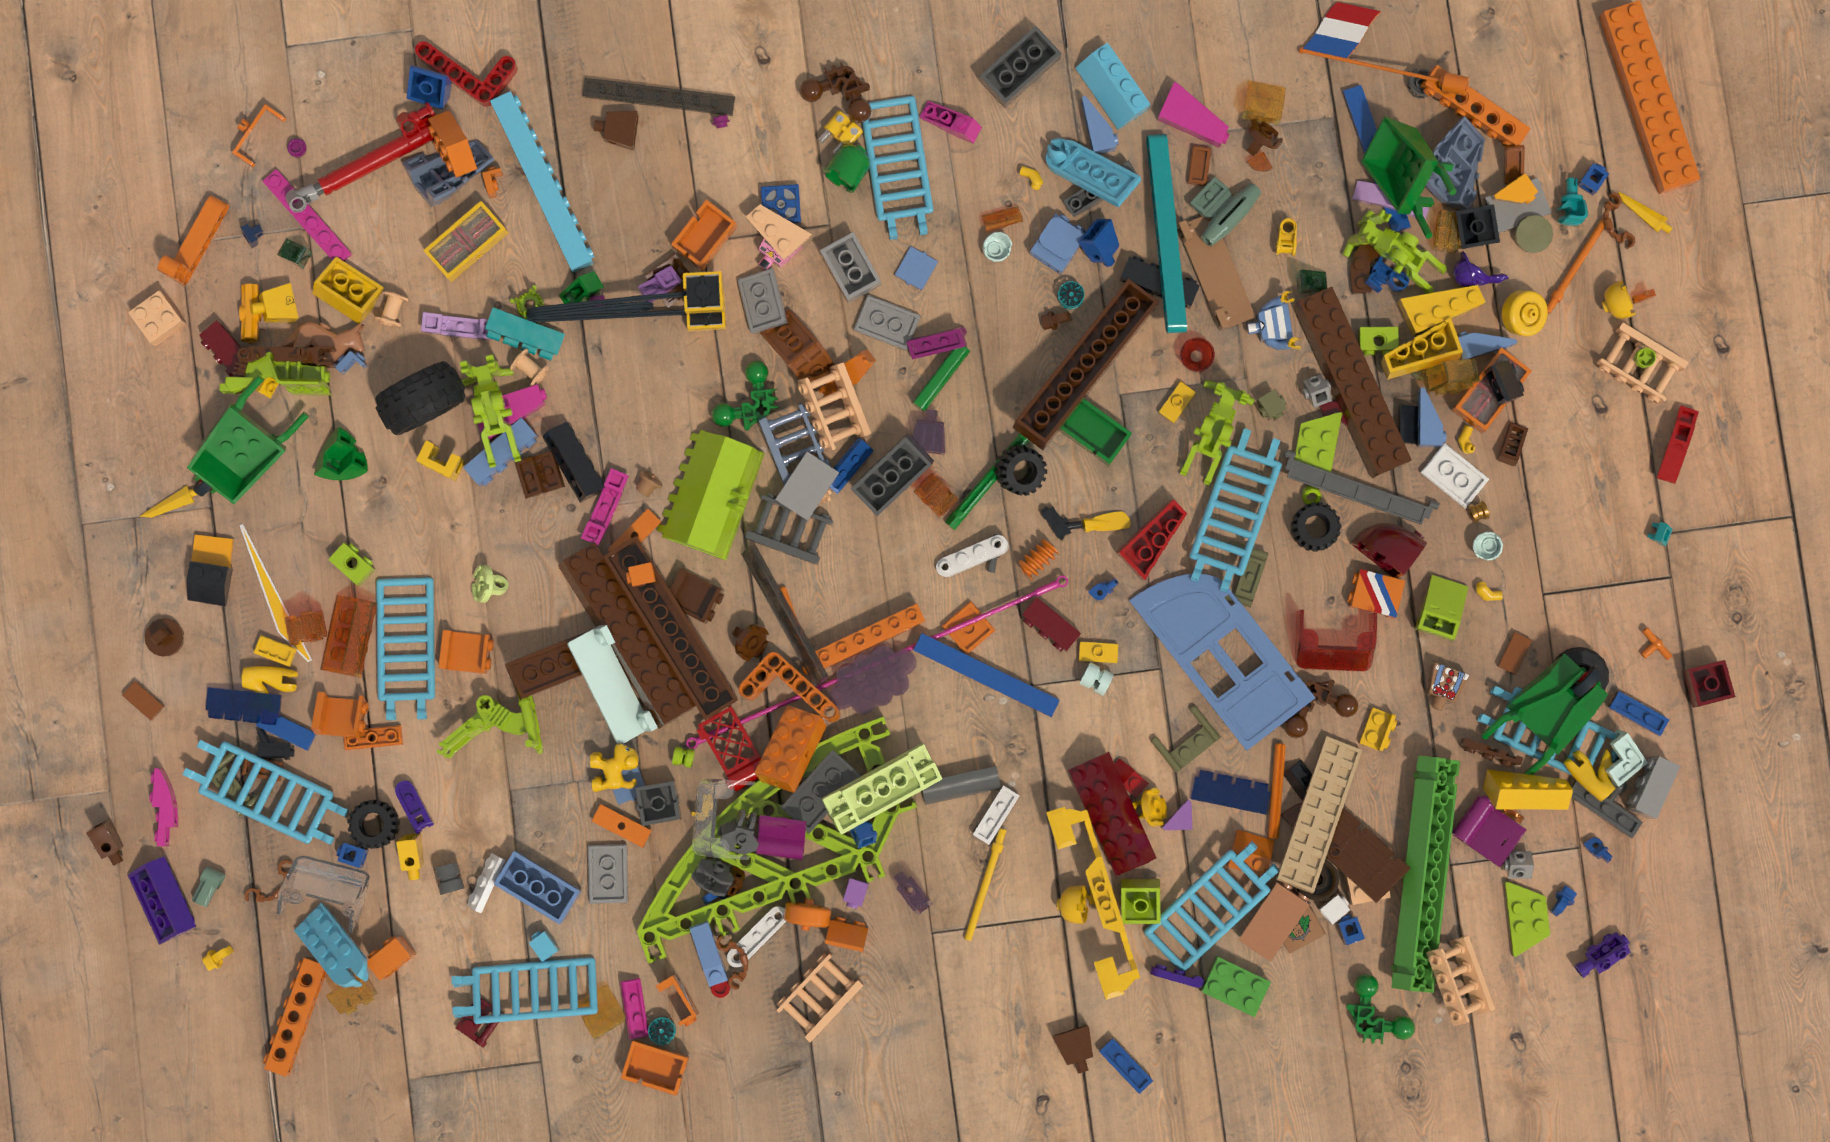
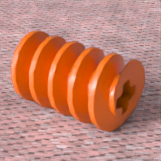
M1044 539L1041 540L1042 546L1035 545L1037 552L1032 549L1029 551L1031 557L1026 554L1024 555L1026 562L1018 561L1019 568L1031 581H1033L1031 574L1039 575L1037 569L1044 571L1043 563L1049 566L1048 559L1055 560L1054 553L1060 555Z

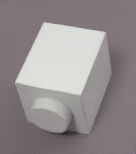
M1337 894L1318 908L1320 913L1332 925L1350 911L1348 908L1349 902L1343 895L1339 897Z

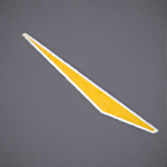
M239 525L277 632L293 648H296L297 652L307 662L312 661L244 525Z

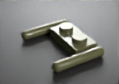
M1234 541L1228 542V544L1245 549L1246 546ZM1255 548L1252 549L1244 574L1240 577L1234 594L1244 606L1252 607L1269 555L1268 552ZM1229 595L1225 597L1226 600L1233 602Z
M1195 705L1191 706L1190 711L1203 727L1171 753H1169L1157 737L1151 739L1152 744L1176 773L1221 738Z
M229 752L222 758L212 778V782L218 790H220L229 772L225 765L237 756L232 752ZM236 778L232 781L225 795L226 798L234 802L242 789ZM262 791L252 798L247 795L243 806L249 809L255 806ZM235 811L239 817L243 815L242 813Z

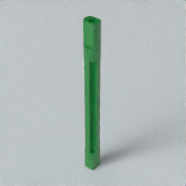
M1019 433L1008 447H1016V445L1026 446L1030 441ZM995 463L945 521L953 530L961 524L968 513L995 483L996 478H998L994 472L997 470Z

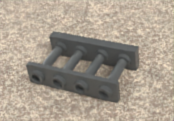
M772 494L761 495L760 499L765 501L756 528L752 532L747 531L745 538L818 566L820 557L817 556L818 552L816 551L826 524L833 526L834 522L830 520L831 516L820 513V516L812 513L810 518L819 521L810 548L805 552L799 549V542L807 520L800 517L792 541L788 545L781 543L782 539L780 538L792 510L776 501L777 497ZM772 505L783 508L774 535L767 538L763 536V529Z

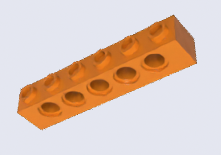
M1436 65L1431 68L1427 76L1440 79L1442 75L1445 76L1447 71ZM1424 79L1420 86L1424 89L1423 92L1426 95L1436 97L1441 105L1452 108L1459 117L1465 116L1474 127L1482 128L1486 131L1487 136L1501 141L1502 146L1521 145L1531 129L1469 86L1466 95H1460L1462 97L1461 103L1456 101V94L1442 92L1439 82ZM1471 105L1477 107V114L1472 112ZM1487 115L1493 118V124L1487 122ZM1503 126H1506L1508 128V135L1503 133Z
M915 604L813 652V655L820 670L823 671L925 623V619L918 604Z
M305 957L298 963L297 971L299 973L297 978H294L291 983V995L286 998L283 1008H286L283 1016L280 1015L277 1021V1026L279 1027L277 1034H273L270 1041L272 1048L270 1053H266L263 1061L265 1070L285 1077L291 1073L326 976V971L319 962L309 957ZM306 974L312 976L311 984L305 983L304 976ZM299 992L304 993L306 996L304 1003L298 1001L297 996ZM292 1011H297V1012H298V1014H299V1019H298V1021L292 1020V1018H291V1012H292ZM286 1029L291 1030L293 1034L290 1040L284 1036ZM279 1048H283L286 1051L284 1058L278 1056L277 1051Z

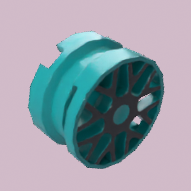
M1074 281L1064 283L1059 288L1058 302L1063 308L1068 310L1080 307L1085 296L1083 287Z
M668 1017L656 1018L650 1023L648 1028L650 1039L658 1045L669 1043L676 1034L675 1023Z

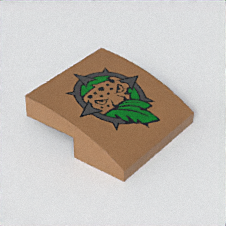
M1310 905L1284 942L1289 954L1326 934Z

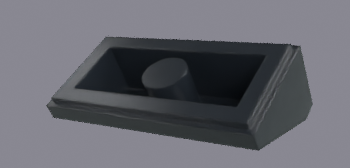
M1399 405L1398 431L1404 444H1418V406Z
M1299 760L1284 771V777L1303 801L1312 773L1303 761Z

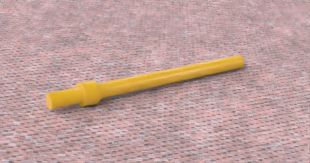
M999 828L995 843H992V853L964 937L966 940H972L999 853H1002L1004 847L1002 844L1007 830Z

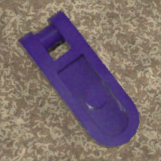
M410 781L399 782L395 787V793L416 834L422 832V829L427 826L429 828L433 826L434 822L413 783ZM422 815L424 820L418 822L416 817Z
M1159 964L1150 968L1149 974L1196 988H1200L1204 984L1203 978L1198 975L1191 978L1185 976L1186 972L1174 969V972L1166 970V966Z

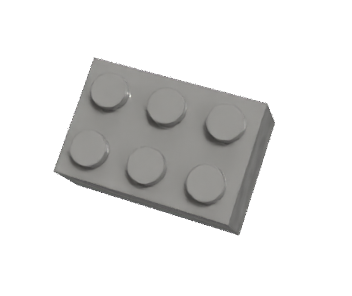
M854 232L820 250L823 260L847 303L881 286V280Z
M1653 756L1646 759L1648 763L1642 767L1644 769L1642 776H1638L1634 784L1636 789L1633 794L1629 795L1626 802L1628 804L1627 810L1647 819H1657L1680 769V765L1660 756Z

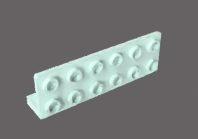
M599 625L571 640L567 645L616 743H625L645 731L652 732L658 727L650 711H643L611 647V644L615 643L607 625Z

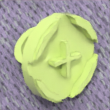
M479 565L475 569L473 578H476L475 583H472V595L476 602L486 603L491 595H503L509 587L508 581L502 576L493 575L489 565ZM495 583L500 584L502 588L497 587Z

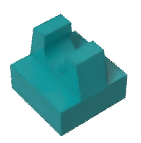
M1663 522L1652 523L1651 526L1657 529L1656 534L1648 533L1647 537L1666 547L1673 529Z

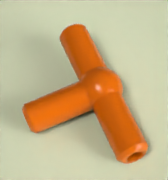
M1646 627L1642 633L1652 644L1642 651L1641 655L1647 658L1657 649L1666 660H1669L1672 654L1663 645L1662 640L1657 638Z

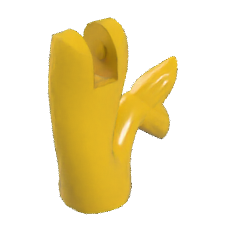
M272 666L244 667L242 687L257 693V697L249 704V707L259 708L264 706L268 711L275 712L269 692L262 682L282 692H294L297 690V685L290 683L282 684V677H298V672Z
M1605 749L1597 777L1590 760L1579 750H1576L1572 755L1581 765L1580 767L1569 758L1563 762L1570 774L1600 802L1616 789L1605 771L1614 764L1612 763L1611 754L1607 749Z

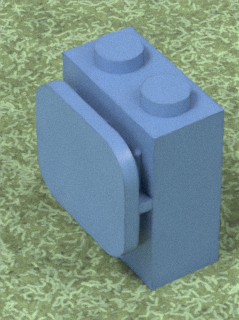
M1055 213L1030 250V255L1062 275L1080 248L1078 241L1086 230L1079 225L1074 226L1069 223L1070 220L1062 214L1059 216Z

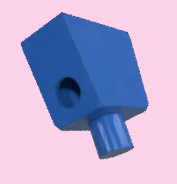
M1095 219L1078 242L1091 262L1104 263L1106 267H1109L1115 263L1113 254L1119 248L1117 235L1111 219Z

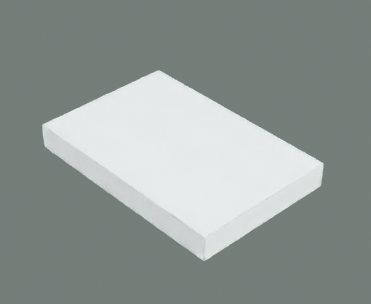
M1445 443L1420 472V474L1464 509L1467 508L1489 480L1488 477Z

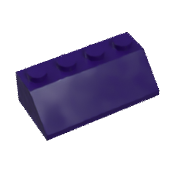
M165 857L148 862L127 875L159 945L196 927L194 917L190 914L186 900L180 892L178 882L174 878Z

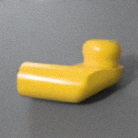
M1025 166L1021 167L1019 175L1030 178L1032 182L1031 188L1039 190L1041 185H1043L1039 172Z
M1467 425L1464 426L1458 438V443L1464 453L1471 454L1475 451V445H1472L1469 439L1473 428Z
M1483 581L1476 584V592L1483 600L1496 601L1503 599L1502 591H1491Z

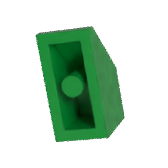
M595 271L579 276L559 294V297L564 304L584 302L589 300V297L595 296L604 286Z

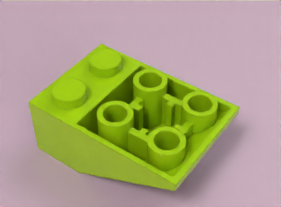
M1431 575L1415 630L1448 641L1455 640L1463 614L1468 586Z

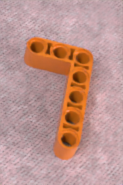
M212 195L209 196L175 258L164 255L158 264L157 270L185 286L192 277L229 209V204Z
M776 652L766 655L739 686L740 695L748 701H753L778 676L826 721L833 723L840 718L839 708ZM774 658H779L778 665L771 666V661ZM790 670L793 671V676L790 679H785V673ZM766 672V678L758 681V675ZM806 683V690L800 692L798 690L799 685ZM753 687V692L750 695H745L746 688ZM817 695L820 696V702L813 704L812 699ZM830 708H834V715L831 717H827V710Z

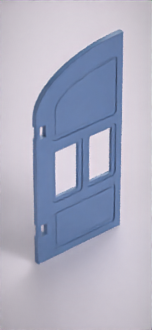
M1192 574L1176 576L1147 588L1129 600L1246 751L1315 699V696L1230 589H1228L1227 593L1220 591L1223 581L1219 578L1201 574L1197 583L1191 580ZM1227 595H1229V597L1235 603L1233 606H1231L1225 599ZM1235 628L1263 662L1261 666L1246 677L1218 643L1219 640ZM1208 649L1236 684L1219 698L1215 696L1190 664ZM1289 671L1295 680L1290 682L1284 673Z

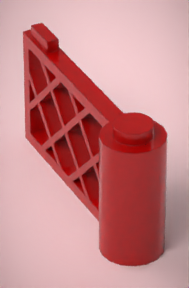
M732 706L698 725L700 729L696 731L701 740L706 739L728 778L725 782L730 790L734 789L737 792L759 779L755 774V770L761 757ZM729 711L734 718L732 726L721 723L723 715ZM720 717L719 723L714 721L715 719ZM735 721H736L737 725L739 726V728L734 727ZM708 723L718 724L715 736L707 734L703 726ZM720 725L731 728L728 739L717 736ZM733 729L740 730L743 733L741 743L730 740ZM709 736L714 738L713 743H712L711 739L709 738ZM716 739L727 741L725 752L716 750ZM730 742L741 745L738 756L727 753ZM742 747H750L755 755L748 759L740 757ZM719 753L724 754L723 760L720 757ZM726 755L737 758L735 766L729 770L724 764ZM739 759L745 760L738 764Z

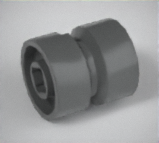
M458 862L433 869L435 878L440 880L438 884L440 895L464 889L463 880L457 876L460 873Z

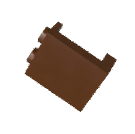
M680 568L670 588L684 613L705 624L708 621H712L716 613L713 610L717 604L720 605L724 598V594H722L723 589ZM667 594L664 603L671 605L672 600Z

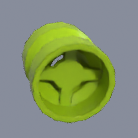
M1650 348L1640 349L1634 355V363L1640 368L1652 366L1656 361V353Z
M675 746L672 765L678 766L681 764L686 768H692L695 749L689 748L685 750L682 747Z

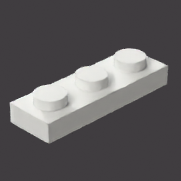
M1003 785L973 835L989 845L1016 803L1019 795Z
M490 854L485 862L482 874L477 879V885L469 896L468 907L482 913L494 887V882L506 861L505 859L496 854Z

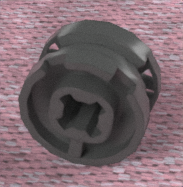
M1420 69L1414 73L1427 76L1430 71ZM1410 77L1408 90L1413 97L1418 99L1428 97L1423 92L1424 89L1420 87L1424 79Z

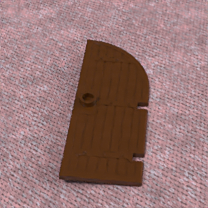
M1302 803L1292 806L1281 814V817L1293 828ZM1343 808L1326 858L1377 903L1411 868L1399 857L1395 861L1390 859L1394 852L1366 827L1362 831L1357 829L1361 822Z

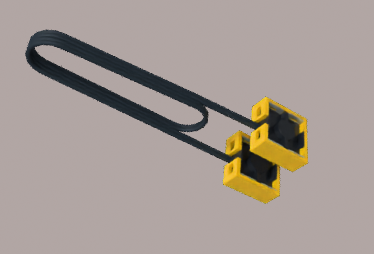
M722 272L683 273L684 292L531 307L527 309V320L532 322L687 315L688 332L726 330L725 292L723 289ZM684 297V310L648 311L654 308V304L645 300Z

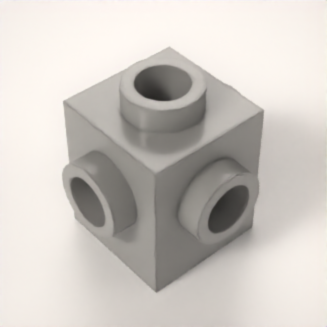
M1321 374L1303 380V395L1306 400H1310L1314 408L1332 401L1330 383L1328 380H1324Z
M1512 851L1503 863V868L1507 870L1508 878L1532 879L1534 869L1532 851Z

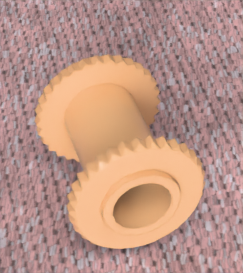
M384 291L383 295L388 298L382 316H375V320L390 327H400L401 324L396 322L402 302H408L409 300L398 293Z
M525 349L514 359L510 370L520 369L533 380L530 386H534L543 380L549 370V366L547 365L542 369L526 356L529 350Z

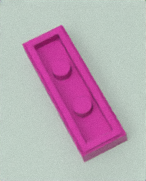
M640 978L621 981L620 986L629 1039L649 1036Z

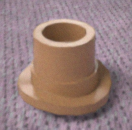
M644 470L640 471L639 476L641 478L636 489L641 494L649 497L654 489L662 488L663 485L655 474Z

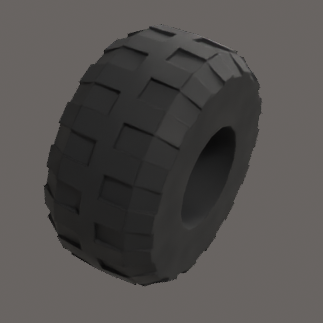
M1575 647L1563 651L1554 660L1555 662L1565 653L1572 661L1583 666L1586 670L1596 665L1603 673L1598 680L1601 683L1600 687L1606 690L1609 683V670L1605 660L1597 652L1589 648Z

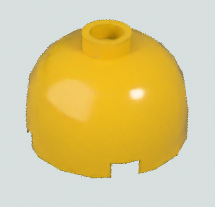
M1623 280L1613 283L1606 289L1604 293L1605 301L1602 302L1605 312H1610L1617 319H1626L1636 315L1635 310L1631 311L1633 303L1626 286L1621 287L1624 284Z
M1070 886L1063 891L1061 899H1057V910L1061 911V915L1066 921L1073 924H1084L1087 922L1089 908L1086 907V899H1088L1086 886Z

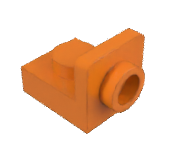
M491 167L486 169V172H483L482 175L489 198L497 197L496 191L499 190L497 180L492 178L503 176L501 168Z

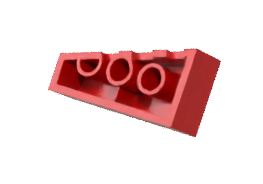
M1170 499L1116 551V554L1141 580L1145 581L1158 558L1187 515L1186 511L1175 500Z

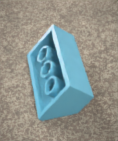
M1108 42L1092 52L1075 68L1117 130L1149 110L1150 102Z

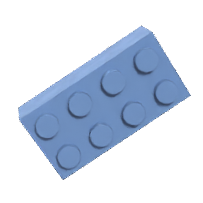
M513 851L494 882L495 886L559 925L564 922L582 892L578 887L518 851Z

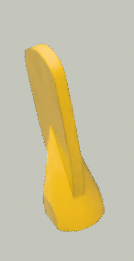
M1122 511L1102 514L1092 519H1082L1085 533L1092 530L1114 531L1127 529L1131 525L1129 517Z

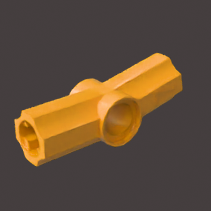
M243 284L241 285L242 305L239 307L241 341L255 343L259 337V322H261L262 313L252 315L250 304L259 302V285Z

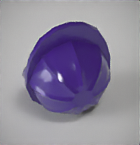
M1464 251L1460 253L1461 259L1455 264L1453 269L1455 281L1463 287L1500 283L1509 279L1503 273L1488 276L1478 266L1469 262Z

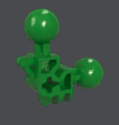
M755 360L747 364L745 368V377L753 385L751 400L754 403L752 405L741 403L742 407L733 408L727 403L717 404L711 413L712 420L716 425L727 427L735 419L743 418L744 429L749 431L756 422H759L758 418L763 416L767 418L770 410L779 409V407L774 406V401H777L778 397H773V392L777 391V389L765 390L764 382L769 376L768 367L764 362ZM759 398H761L763 408L767 409V411H764V415L756 412L760 406Z
M1367 973L1358 976L1354 983V989L1360 996L1359 1004L1348 1003L1346 1009L1349 1010L1353 1017L1355 1028L1362 1034V1043L1366 1039H1370L1371 1044H1374L1375 1040L1378 1039L1382 1045L1384 1032L1392 1033L1394 1037L1400 1040L1411 1038L1415 1032V1024L1410 1017L1402 1015L1394 1018L1393 1021H1385L1383 1016L1371 1017L1375 1011L1374 1005H1371V998L1378 992L1379 984L1376 977ZM1363 1020H1365L1367 1024H1370L1368 1026H1365V1029H1362V1027L1359 1025V1023H1363Z

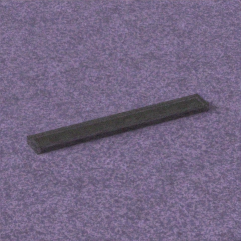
M585 78L582 94L583 98L733 116L735 96Z
M755 544L750 545L741 555L814 686H817L829 676Z

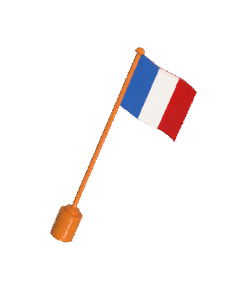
M1337 2L1327 12L1317 32L1306 46L1299 48L1300 54L1307 53L1439 82V87H1442V91L1465 96L1469 86L1470 78L1446 72L1445 76L1442 75L1439 79L1348 59L1361 43L1371 23L1381 13L1378 10Z

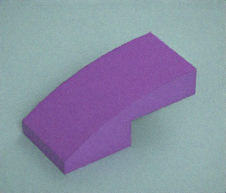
M669 266L656 273L653 279L638 286V290L641 295L668 293L681 283V279L672 266ZM645 300V301H646V302H653V301H655V300Z

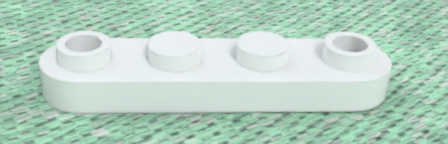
M1001 535L993 536L940 559L937 562L936 570L943 577H951L1005 554L1009 548V542ZM1000 541L1001 546L996 548L995 543ZM944 564H948L947 570H943Z
M776 906L772 908L737 943L744 950V953L747 954L748 960L786 922L783 919V907ZM780 912L782 914V918L780 920H777L775 918V913ZM731 949L727 955L728 963L733 967H741V961L734 960V955L740 953L736 949Z

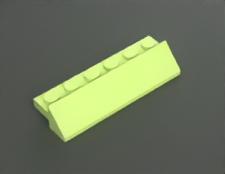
M921 743L822 797L821 800L828 812V816L842 835L942 780V777L925 745Z

